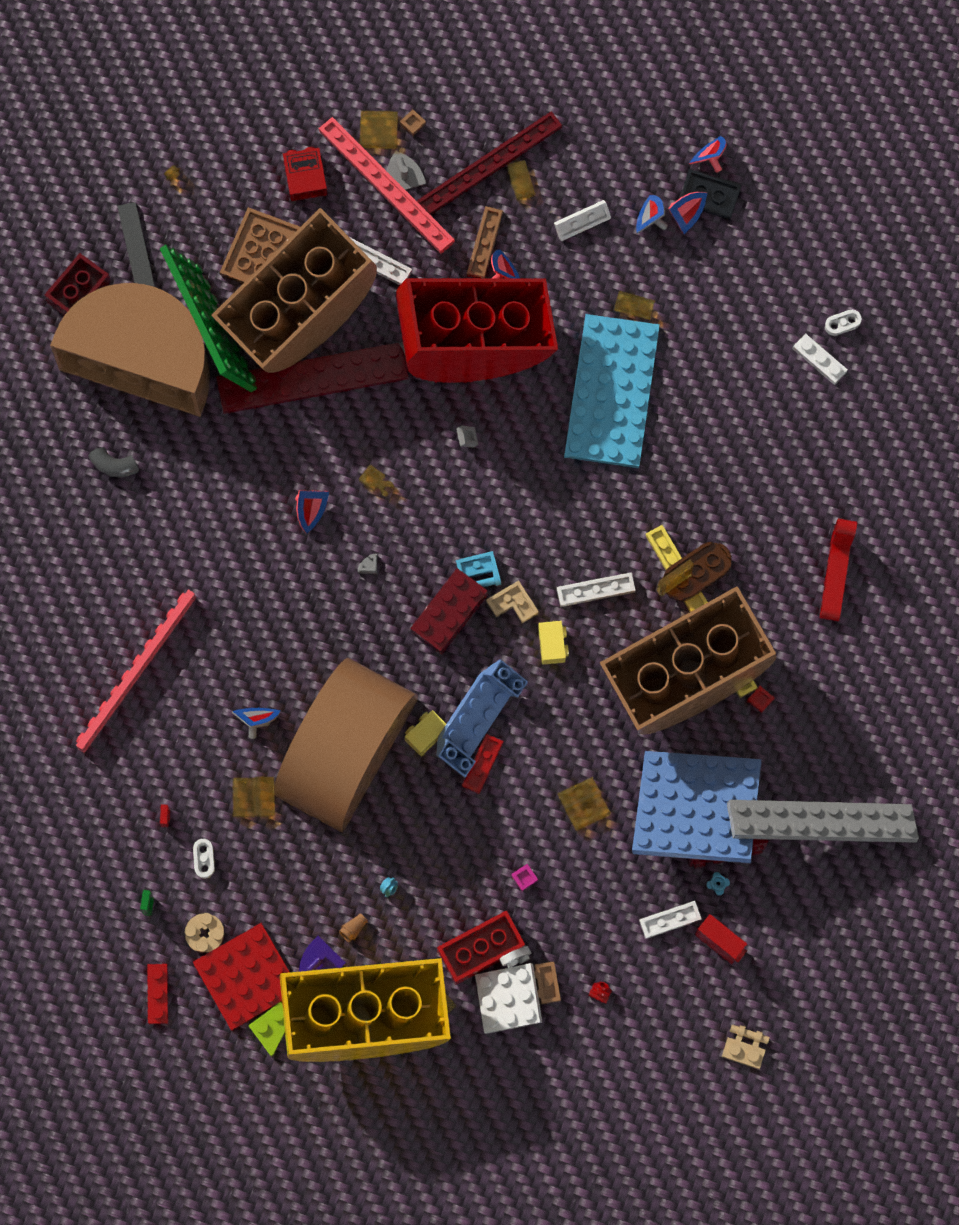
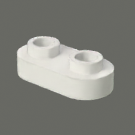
M848 310L833 315L826 320L825 330L832 336L854 330L860 326L861 315L856 310ZM853 319L855 322L850 323L848 320ZM831 325H836L837 329H832Z
M199 839L193 846L194 869L200 878L206 879L211 877L215 871L213 846L209 840ZM206 847L207 851L205 853H201L200 848ZM203 866H208L207 872L201 871Z
M526 946L502 956L500 961L503 966L510 968L518 963L522 964L528 961L531 951Z

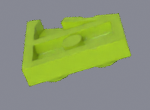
M281 1002L248 1025L271 1057L275 1054L285 1033Z

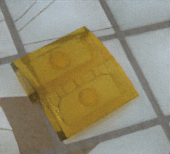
M274 777L232 779L233 817H268L275 815Z
M592 777L558 793L562 806L575 831L611 815Z

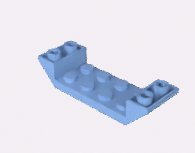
M500 659L481 672L438 736L436 756L460 775L466 777L476 762L471 758V755L509 697L518 698L528 681Z

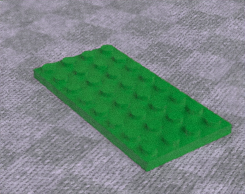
M167 245L162 246L160 251L220 375L249 392H253L257 389L254 383L256 379L247 368L249 366L247 360L239 352L241 350L239 344L211 316L218 309V300L211 294L209 290L211 286L203 278L201 266L198 263L195 264L190 258L187 259L183 253H178L175 248L172 249Z

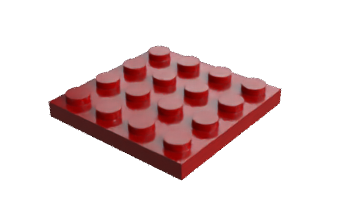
M262 923L193 961L195 968L231 1031L282 1002L280 974L290 972Z

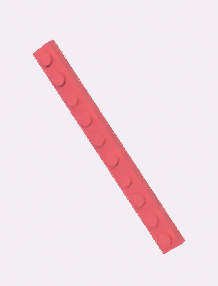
M333 117L319 127V132L440 254L455 243L454 238Z
M188 589L186 593L180 595L177 600V606L175 609L171 608L167 613V620L164 624L161 623L157 627L154 638L146 642L144 652L136 656L131 670H127L121 678L123 681L119 686L116 685L112 689L110 699L102 703L97 717H93L87 725L89 728L86 732H82L76 740L78 750L83 753L87 751L195 601V593Z

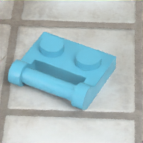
M493 551L456 560L457 568L470 578L492 572L493 577L476 581L482 587L501 585Z

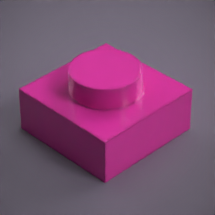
M528 864L511 874V877L521 891H524L538 881V878Z

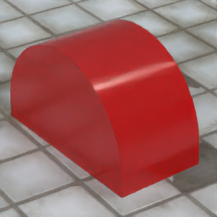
M406 278L396 291V302L407 369L417 378L443 383L493 379L533 367L548 359L558 350L546 278Z

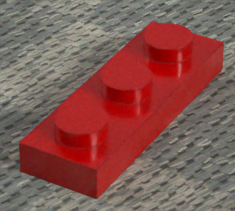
M147 964L148 1024H168V964Z

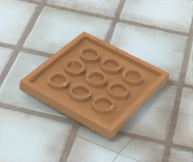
M248 207L220 270V275L244 283L300 226Z

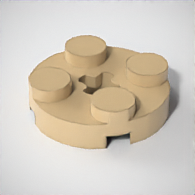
M209 913L194 916L185 927V939L190 948L196 952L209 953L220 947L223 942L224 927L217 917ZM202 929H204V930L209 929V930H210V932H208L209 937H208V938H205V937L203 936V937L201 938V937L199 936V935L201 934V931H200V930H202Z

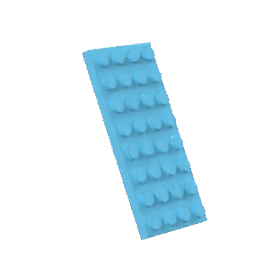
M585 314L564 458L639 468L659 324Z

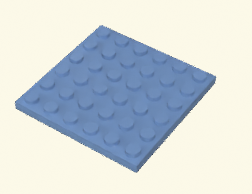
M645 751L632 854L751 863L753 839H736L732 837L727 802L729 800H758L761 759Z

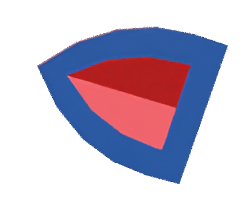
M720 136L708 143L697 152L689 164L709 160L715 172H720L722 168L718 159L726 149L727 143L725 138Z
M706 192L689 193L676 202L671 203L668 208L683 234L700 217L706 203Z
M497 250L492 254L491 264L493 271L496 273L492 278H520L514 265L501 250Z
M299 490L295 498L297 501V518L306 534L321 519L327 505L329 491Z

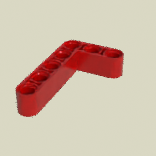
M838 518L834 526L820 619L839 622L850 547L855 538L857 521Z

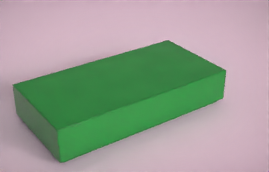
M143 890L140 910L144 916H151L154 897L150 890Z

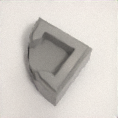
M371 554L359 564L358 573L377 574V554Z

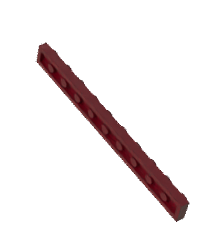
M552 111L418 199L417 202L430 215L434 214L561 129L562 124Z

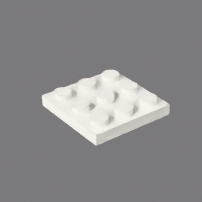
M529 963L475 975L485 1034L542 1023L533 964Z

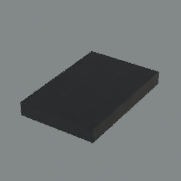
M689 169L679 199L689 193L706 192V203L702 212L731 220L742 185Z

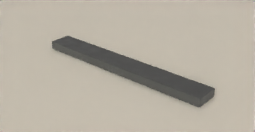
M136 202L119 205L117 207L134 283L155 287Z

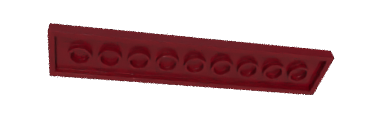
M399 343L302 360L286 369L273 373L267 372L262 368L249 370L256 379L254 383L257 389L253 392H249L224 376L216 377L223 414L408 380V373L403 350Z

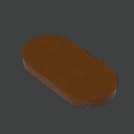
M707 542L702 544L665 571L662 579L665 593L676 601L692 599L729 572L732 564L730 551L720 543Z

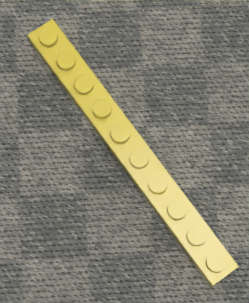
M663 525L646 533V538L665 570L682 558ZM702 592L692 599L684 601L690 612L708 603ZM751 681L738 690L737 694L742 698L755 691L758 687L754 681Z

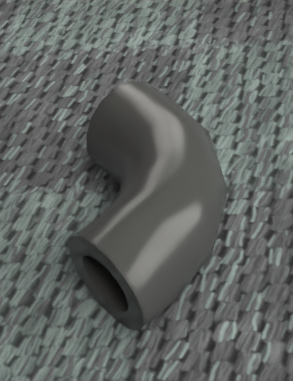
M105 447L97 448L88 455L94 466L100 472L110 477L123 478L139 472V468L132 455L121 459L114 458L108 454Z

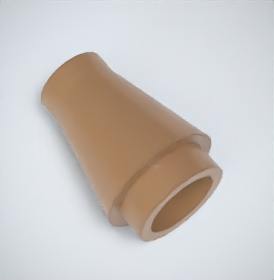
M359 914L342 925L339 933L347 942H351L357 938L368 921L362 914Z

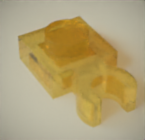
M369 465L359 478V482L373 492L379 488L381 494L385 497L388 496V492L384 488L386 486L391 489L394 488L393 483L384 481L385 475L372 465Z

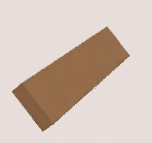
M485 206L467 276L473 278L486 277L503 210Z

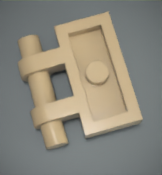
M731 1025L729 1032L737 1035L735 1039L727 1038L721 1057L760 1069L766 1050L758 1046L760 1042L768 1044L770 1037L762 1035L763 1032L760 1031L753 1032L747 1030L742 1025L739 1027ZM742 1037L754 1040L753 1044L741 1042Z

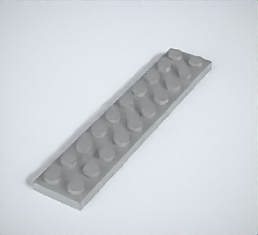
M729 800L727 802L732 837L736 839L917 842L919 839L912 804Z

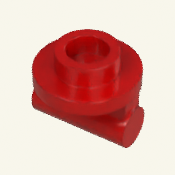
M596 982L593 984L588 996L606 1004L611 994V989L605 982Z

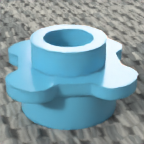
M715 872L711 881L707 882V888L714 890L717 895H722L725 887L730 885L729 879H725L719 872Z
M388 877L382 882L380 891L388 898L396 892L398 882L395 881V878Z

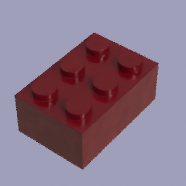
M79 253L44 296L49 305L65 316L69 309L80 299L95 290L108 286L111 283V279L107 272Z

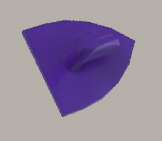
M317 936L304 951L299 972L342 968L346 962Z

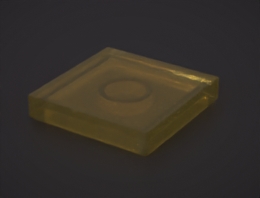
M361 111L360 145L363 148H397L398 112Z
M689 559L658 582V594L663 596L692 575L693 562Z

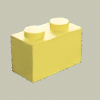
M562 621L539 623L538 631L542 665L565 663L566 656H569L568 645H564V638H567L566 626L562 627Z
M433 710L430 713L425 712L419 718L420 722L415 727L412 725L405 732V741L421 757L438 741V736L446 725Z

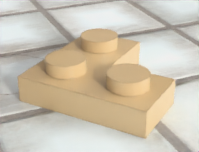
M519 580L486 600L495 617L513 608L523 624L539 614V611Z

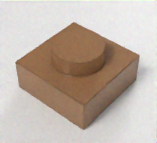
M413 109L400 121V125L412 136L426 124V121Z

